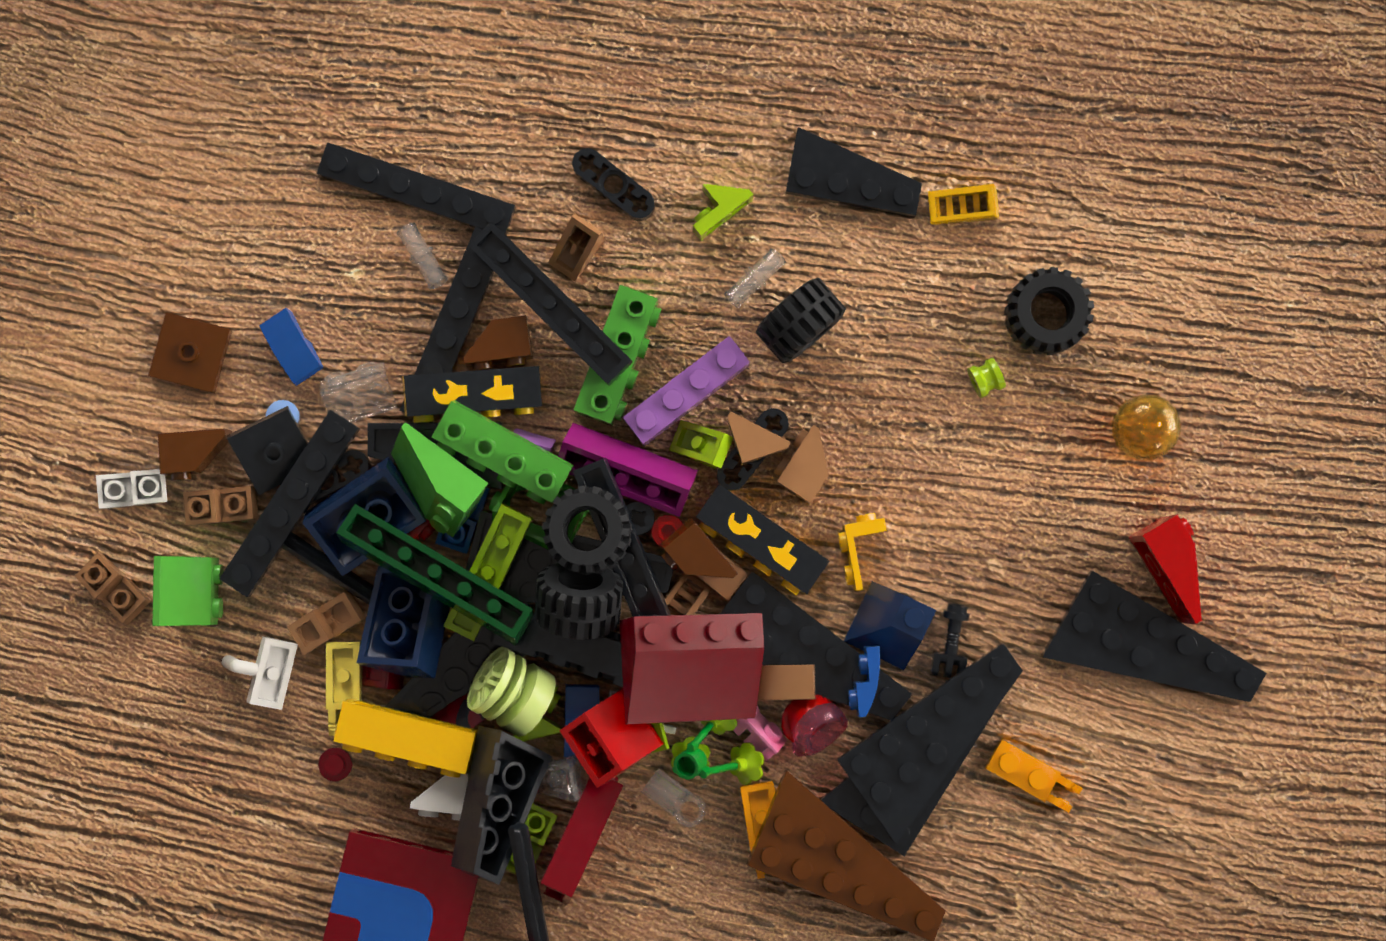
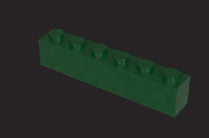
M356 504L336 532L343 544L515 646L534 618L532 608Z

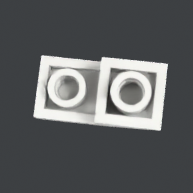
M160 469L96 475L99 509L168 502L165 475L160 474Z

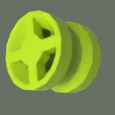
M994 358L987 359L984 365L980 367L972 366L967 369L971 384L980 398L987 396L989 391L993 389L1001 390L1006 387L1003 374Z

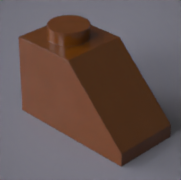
M223 428L158 434L160 474L171 476V481L192 480V474L202 473L227 445V435L231 434L232 431Z
M692 518L661 543L666 551L661 556L674 571L680 567L686 575L734 578L738 575L733 566Z

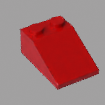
M1177 514L1161 517L1129 536V539L1178 621L1185 624H1197L1202 621L1196 544L1191 537L1194 535V531L1189 522L1184 517L1180 519Z

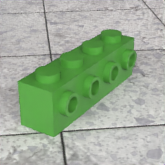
M623 285L619 286L603 332L633 363L610 386L589 367L574 407L575 413L612 427L615 419L618 421L622 420L627 406V402L622 401L627 388L633 390L639 371L634 370L638 357L644 359L650 344V340L645 337L650 326L656 327L662 309L657 307L658 298Z
M455 400L450 402L432 435V438L438 441L437 446L445 452L454 456L456 451L469 457L466 463L482 472L486 468L498 473L496 478L498 481L511 488H515L516 484L529 490L526 494L529 498L543 505L546 500L553 503L574 466Z

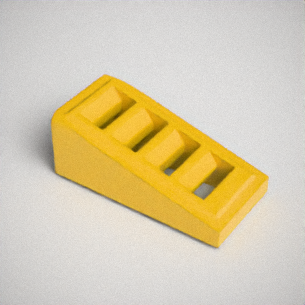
M994 184L928 191L931 225L999 219L997 188ZM986 194L987 211L981 212L980 195ZM966 196L973 197L974 213H968ZM953 197H959L960 214L954 215ZM939 198L946 199L947 216H941Z

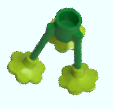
M736 719L701 721L704 727L696 737L689 736L684 742H676L672 746L671 750L674 756L671 760L672 771L686 780L693 779L698 775L705 779L712 774L730 771L732 775L737 776L741 784L748 785L752 781L760 780L763 776L761 766L764 764V756L761 752L756 751L754 745L750 742L731 749L730 757L732 761L730 763L710 767L708 761L711 754L710 748L706 744L700 743L710 731L718 735L724 734L726 730L733 731L737 726Z

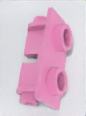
M758 706L755 718L736 719L737 726L733 731L739 736L748 729L751 734L743 742L752 743L755 750L761 752L766 761L774 754H777L787 741L783 737L780 728L773 722H769L760 713Z

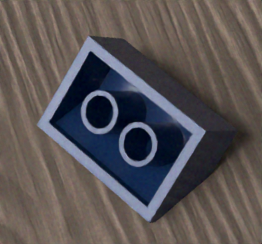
M389 457L305 513L303 525L342 576L369 559L343 544L336 533L355 504L405 534L426 521L404 477Z
M378 566L356 663L401 676L435 679L446 628L444 624L450 607L384 567Z

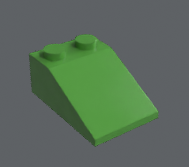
M405 422L400 429L391 455L425 518L429 520L435 530L443 534L447 533L453 538L477 508L488 482Z
M154 556L152 626L218 625V618H222L223 600L218 598V586L223 584V581L219 578L224 572L223 565L219 564V558Z

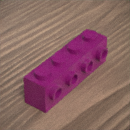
M572 423L558 454V457L574 465L569 473L574 476V470L606 457L621 495L678 517L682 513L698 470L576 423Z

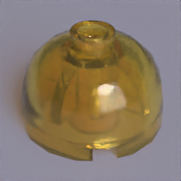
M1138 395L1126 400L1112 419V436L1116 446L1137 461H1151L1165 456L1177 444L1181 434V419L1176 408L1168 400L1157 395Z

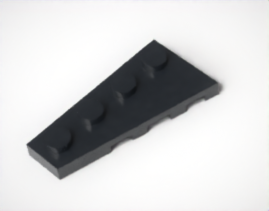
M797 128L785 194L913 218L916 217L922 183L804 129Z

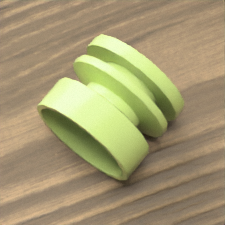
M500 647L489 655L475 675L469 689L467 707L477 714L481 713L487 720L496 719L497 724L518 737L525 736L533 730L548 709L556 686L555 676L534 663L526 665V659L522 656L515 655L508 648Z

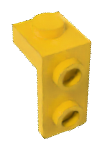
M875 513L855 516L856 523L843 525V532L838 533L841 553L847 552L849 565L844 566L847 586L853 585L854 591L863 590L854 537L887 531L885 518L876 519Z

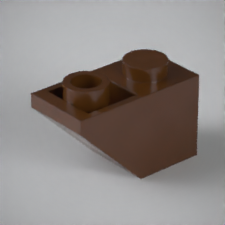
M526 315L492 320L463 357L464 364L467 367H473V371L493 369V364L505 362L506 367L526 365V360L533 359L529 321Z

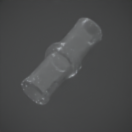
M409 223L397 231V235L411 255L409 258L411 264L418 267L428 284V288L430 290L436 289L445 284L448 278L434 257L435 251L433 247L426 244L417 229V225Z
M770 248L753 267L748 266L743 271L744 275L724 293L725 297L733 306L739 309L758 289L762 290L766 287V281L780 267L786 264L785 259L774 248Z

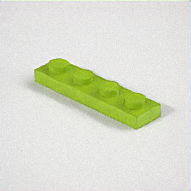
M504 503L501 504L469 572L500 589L533 518ZM453 608L444 624V627L472 641L476 640L482 628L481 625Z

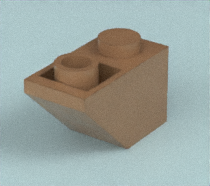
M814 425L809 431L804 428L801 430L792 444L798 448L790 460L785 456L774 472L780 476L776 484L807 504L813 501L829 476L820 431Z

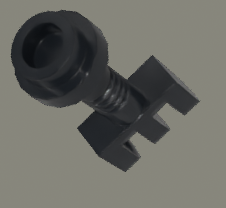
M948 603L947 609L943 610V617L949 618L948 636H946L944 653L933 651L930 675H938L940 663L945 664L943 677L951 678L953 665L958 666L956 674L966 668L967 656L957 655L962 621H969L970 613H967L968 606Z

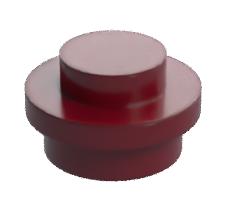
M333 747L323 752L318 762L321 775L329 781L345 779L353 767L350 754L339 747Z

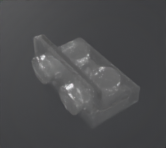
M367 362L358 366L355 371L345 374L342 371L334 372L327 375L320 382V395L327 414L330 410H333L351 423L397 409V403L386 375L384 362L378 364Z

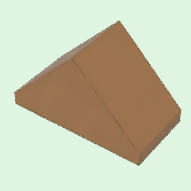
M574 213L548 264L573 281H576L603 243V233Z
M731 411L727 417L741 465L786 451L791 443Z

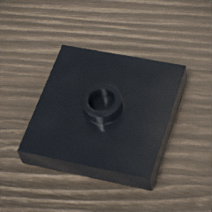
M288 406L227 435L229 444L259 495L282 484L308 444Z

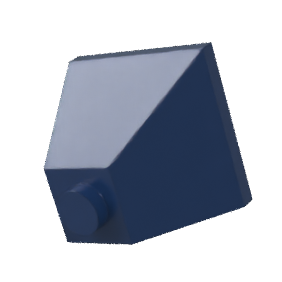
M871 581L843 641L864 651L863 647L880 646L881 660L905 670L922 642L936 610L904 594Z

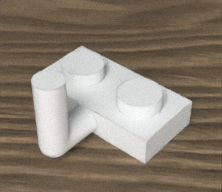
M262 636L256 663L226 655L222 659V665L234 673L252 676L247 703L282 710L298 644Z

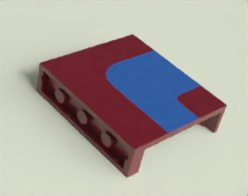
M354 828L348 834L323 941H463L478 878L451 866L453 851Z

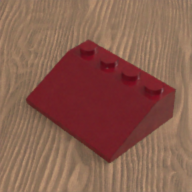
M762 613L635 616L620 620L625 725L755 718L764 654Z

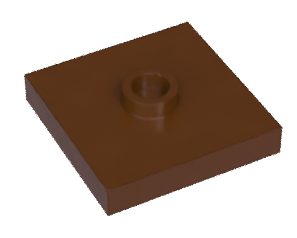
M166 312L148 376L215 394L232 330Z

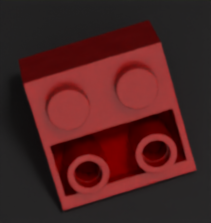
M623 689L584 712L559 730L596 788L613 780L664 744L651 723L625 725Z

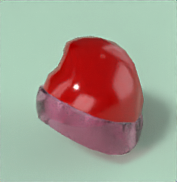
M817 694L816 699H793L787 704L781 717L783 735L792 742V750L797 757L811 756L821 752L840 737L848 727V720L843 711L829 699Z

